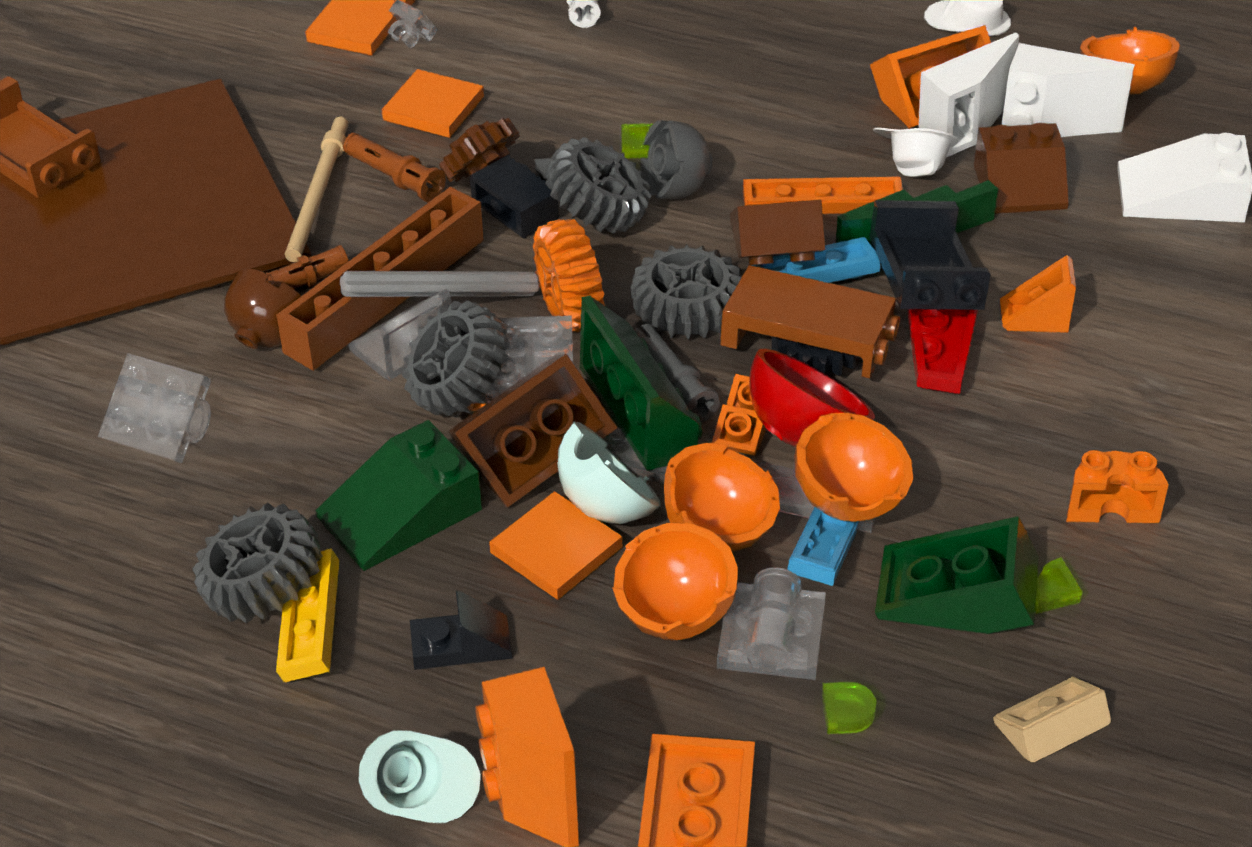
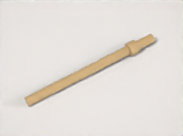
M344 117L334 119L331 130L325 133L322 140V154L285 252L286 259L291 262H297V257L303 254L336 159L344 151L343 143L349 126L347 119Z

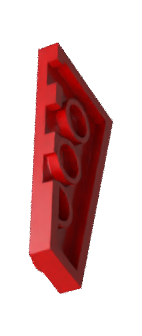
M907 309L916 387L960 394L979 310Z

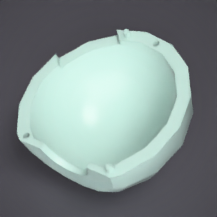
M574 421L563 436L558 449L557 461L561 485L571 502L588 517L615 524L638 520L649 516L661 506L660 500L646 482L649 478L647 476L644 478L639 476L637 478L606 448L608 443L585 425Z

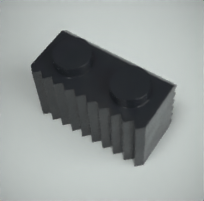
M509 155L470 175L471 197L481 202L482 209L524 239H526L528 234L532 236L539 226L546 225L547 222L557 220L559 217V200L553 199L550 196L552 190L546 186V181H542L540 176L537 177L535 173H532L527 165L519 162L516 163L515 159H511Z

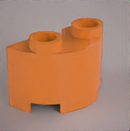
M1092 450L1086 452L1082 456L1081 464L1075 470L1066 522H1099L1103 514L1117 513L1125 518L1127 523H1160L1169 484L1163 472L1157 467L1156 458L1145 451L1128 453Z

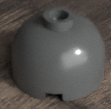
M658 120L650 127L643 145H650L648 158H641L640 169L645 174L644 180L651 186L650 194L654 196L656 193L657 196L655 198L672 200L684 199L692 195L702 186L713 164L712 155L709 152L703 135L690 124L678 121Z

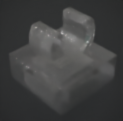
M396 0L389 10L398 20L390 26L389 35L398 42L401 36L406 33L402 41L409 48L416 45L419 36L431 41L438 31L422 11L400 0Z

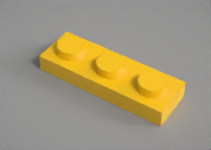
M332 548L321 551L323 557L317 562L320 571L316 575L309 577L311 587L298 591V601L289 600L283 604L276 672L284 683L330 672L339 559Z

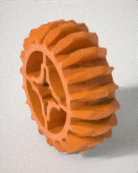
M558 219L539 226L535 232L533 244L535 255L533 259L536 263V274L538 275L543 300L546 302L552 318L556 320L557 327H561L566 333L573 331L581 332L582 297L590 295L605 306L603 301L605 293L601 283L603 280L600 276L599 264L595 258V250L592 249L590 238L585 234L584 228L575 219Z

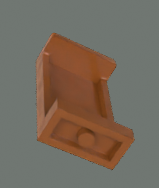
M10 76L0 80V173L38 198L101 162L95 133L92 130L86 128L74 134L23 101L17 80Z
M749 265L722 311L720 345L737 349L746 331L756 332L859 356L863 359L862 377L871 379L877 364L883 366L886 361L889 341H895L898 334L900 316L894 315L896 298Z

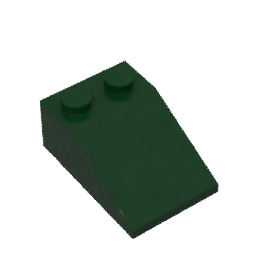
M427 420L390 438L315 510L316 517L359 567L366 571L481 511L479 472L434 424Z
M1012 517L885 545L875 607L877 618L880 620L984 634L1034 625L1039 556L1020 517Z

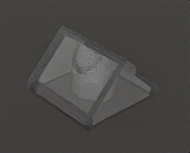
M445 289L411 306L348 344L349 349L386 380L391 381L402 374L408 366L403 359L411 352L412 348L408 343L416 340L418 336L417 328H424L427 324L428 315L437 316L440 306L449 308L451 296L448 290Z

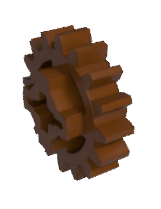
M509 117L507 119L502 118L496 123L486 121L481 125L475 124L449 145L452 153L443 157V161L439 163L440 168L450 182L454 180L457 182L464 176L465 178L470 177L471 174L510 155L507 148L515 144V140L520 137L519 131Z

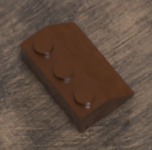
M556 354L450 429L448 433L465 458L477 469L482 480L504 506L508 508L558 472V449L564 434L574 421L585 425L602 439L616 430L617 426L568 355Z

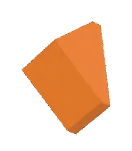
M1068 255L1064 256L1001 297L1002 326L1007 331L1068 333L1076 291L1073 260Z

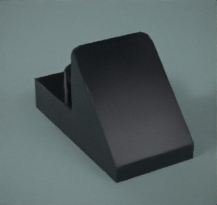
M456 591L458 615L410 620L414 670L512 659L507 615L462 591Z

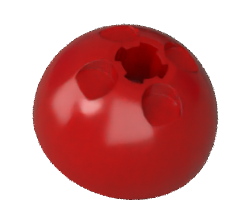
M764 348L757 351L749 377L752 405L765 428L776 435L781 441L796 447L803 431L816 422L820 416L831 413L857 414L874 420V412L862 399L826 374L783 353Z

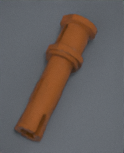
M355 132L349 134L343 143L345 153L392 177L396 187L403 190L411 189L425 202L429 203L441 194L445 188L446 176L444 172L435 167L427 168L423 166L420 159L412 155L402 157ZM426 184H431L432 188H429Z

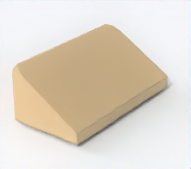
M1071 677L993 717L995 725L1020 754L1030 762H1036L1096 732L1111 722L1105 690L1075 677Z

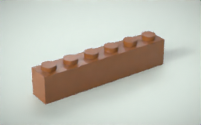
M449 187L279 312L276 316L283 354L313 371L409 298L346 297L342 295L340 277L343 276L344 272L446 270L484 240L481 202Z

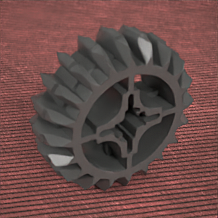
M582 137L580 140L571 138L568 143H563L555 151L545 173L547 176L545 184L552 190L550 196L560 201L559 207L567 209L572 213V218L577 217L582 220L584 226L591 224L600 232L603 229H607L610 233L615 234L618 230L626 232L629 227H634L636 222H639L645 214V210L649 206V201L652 197L649 192L651 186L644 180V172L636 169V162L629 161L624 157L625 153L620 154L613 149L612 145L606 147L597 139L592 143L585 137Z
M687 244L681 249H676L670 245L667 252L655 250L653 258H643L642 265L635 268L633 284L631 285V298H633L635 313L642 318L643 325H653L657 333L668 331L671 338L677 334H684L687 339L692 334H699L705 338L709 330L720 333L722 311L738 285L741 274L739 267L732 265L731 257H721L719 250L707 252L704 245L698 249L689 248Z
M454 300L449 308L440 306L437 316L428 315L427 324L424 328H417L418 336L416 340L408 343L412 348L410 354L403 359L408 365L402 373V376L407 380L404 389L410 393L411 399L418 406L444 418L446 416L457 418L462 411L471 413L475 402L484 404L485 394L489 390H495V380L497 377L504 375L501 371V366L509 360L508 355L504 351L511 343L505 337L507 328L502 325L500 319L495 316V313L486 307L468 300L463 303Z
M266 503L259 511L250 506L245 515L239 517L233 514V520L225 526L218 525L219 532L215 536L205 538L207 548L196 553L199 562L192 568L195 573L194 583L197 586V591L208 607L215 611L218 616L226 617L230 622L240 618L247 624L255 615L265 620L269 612L274 609L282 612L283 604L287 601H298V591L311 587L309 577L316 575L320 571L317 562L323 555L320 551V542L317 539L316 531L297 509L291 510L285 504L274 508L270 503Z

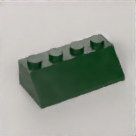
M590 295L582 297L579 368L646 471L665 467L668 465L669 460L684 448L698 445V440L702 438L703 434L701 421L698 415L692 413L687 407L680 389L673 387L666 377L663 365L655 361L648 350L646 341L638 337L629 322Z

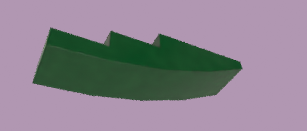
M987 180L957 193L949 186L944 185L914 198L903 189L878 200L955 201L959 208L955 232L959 233L994 220L998 188ZM874 201L837 216L836 243L865 237L873 247L869 236Z

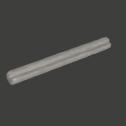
M346 271L340 277L341 293L346 297L533 296L539 290L538 276L534 272Z

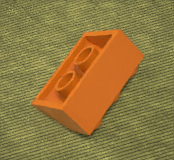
M986 25L888 54L870 64L881 100L908 128L919 125L921 72L991 43Z
M545 667L482 682L484 704L475 706L479 729L483 737L479 739V748L486 769L482 771V778L488 801L498 800L505 821L563 847H578L574 748Z

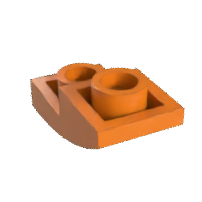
M735 374L727 404L722 405L711 443L729 445L728 449L755 456L763 440L766 428L759 420L752 405L749 376Z

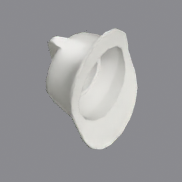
M943 0L929 6L925 11L926 22L940 30L964 32L986 25L988 35L996 36L1007 32L1011 26L1010 17L1003 11V0Z
M873 128L875 133L891 139L895 165L898 171L907 177H921L934 174L936 170H939L944 165L949 147L958 144L956 136L939 130Z

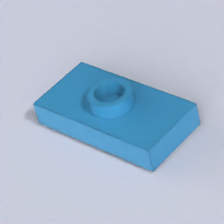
M814 507L789 559L787 573L833 586L855 538L859 521L836 520Z

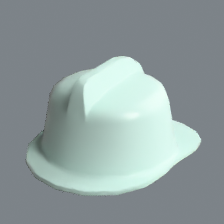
M393 730L379 736L366 749L360 762L359 783L363 796L378 810L387 814L428 823H446L461 817L473 806L480 791V771L475 758L464 746L448 739L408 730Z

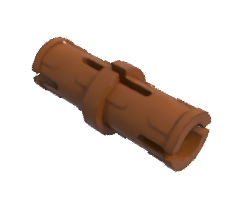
M338 245L333 249L309 258L306 255L297 257L296 263L269 273L266 272L270 275L266 282L276 288H279L282 282L294 290L305 285L308 288H312L317 285L318 280L328 277L349 260L344 248Z

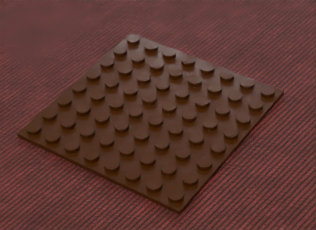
M221 78L54 120L74 134L86 128L92 130L95 133L101 162L38 198L0 173V345H6L13 341L41 333H49L77 323L92 321L120 311L131 310L159 300L174 298L177 295L202 288L213 287L217 284L234 280L240 269L251 268L263 272L296 263L287 260L285 257L296 222ZM306 244L302 256L306 255L309 258L311 257V251Z

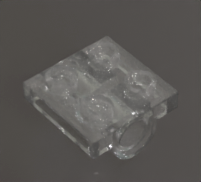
M572 315L499 318L502 325L507 328L505 337L511 342L504 351L508 355L509 360L501 366V371L504 375L497 377L495 380V390H489L485 394L486 402L493 400L556 354H567L573 362Z
M127 353L98 437L183 463L189 443H198L208 429L211 409L209 403L205 401V397L212 379L205 375Z
M767 568L760 571L755 576L753 584L737 583L735 600L723 618L717 654V669L816 680L826 592L802 590L800 578L793 572L783 568Z

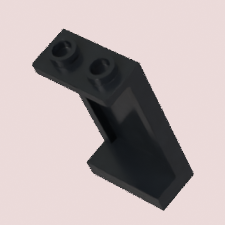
M874 201L869 237L900 309L985 310L991 274L988 268L973 267L955 232L959 210L955 201Z

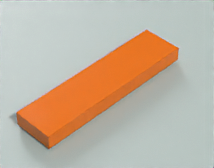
M901 177L743 180L744 206L822 200L823 214H843L903 190Z

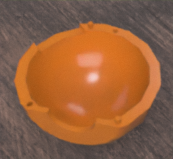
M1134 27L1133 30H1127L1125 34L1107 35L1099 38L1091 36L1082 42L1080 51L1082 55L1135 64L1129 95L1143 93L1161 84L1175 66L1180 44L1175 38L1166 34L1137 30V27Z
M831 413L820 416L816 422L803 431L796 444L795 477L811 505L826 515L840 521L856 522L870 520L895 508L906 497L913 481L912 460L901 440L884 425L863 415Z
M702 443L686 447L669 460L665 473L664 496L670 523H692L711 530L730 547L732 552L752 546L770 530L780 509L778 487L769 471L765 472L750 458L728 449L729 445Z
M665 523L643 531L625 545L626 550L615 567L614 587L612 589L619 608L640 631L670 641L682 640L706 631L727 613L735 600L738 566L730 547L713 531L692 523Z

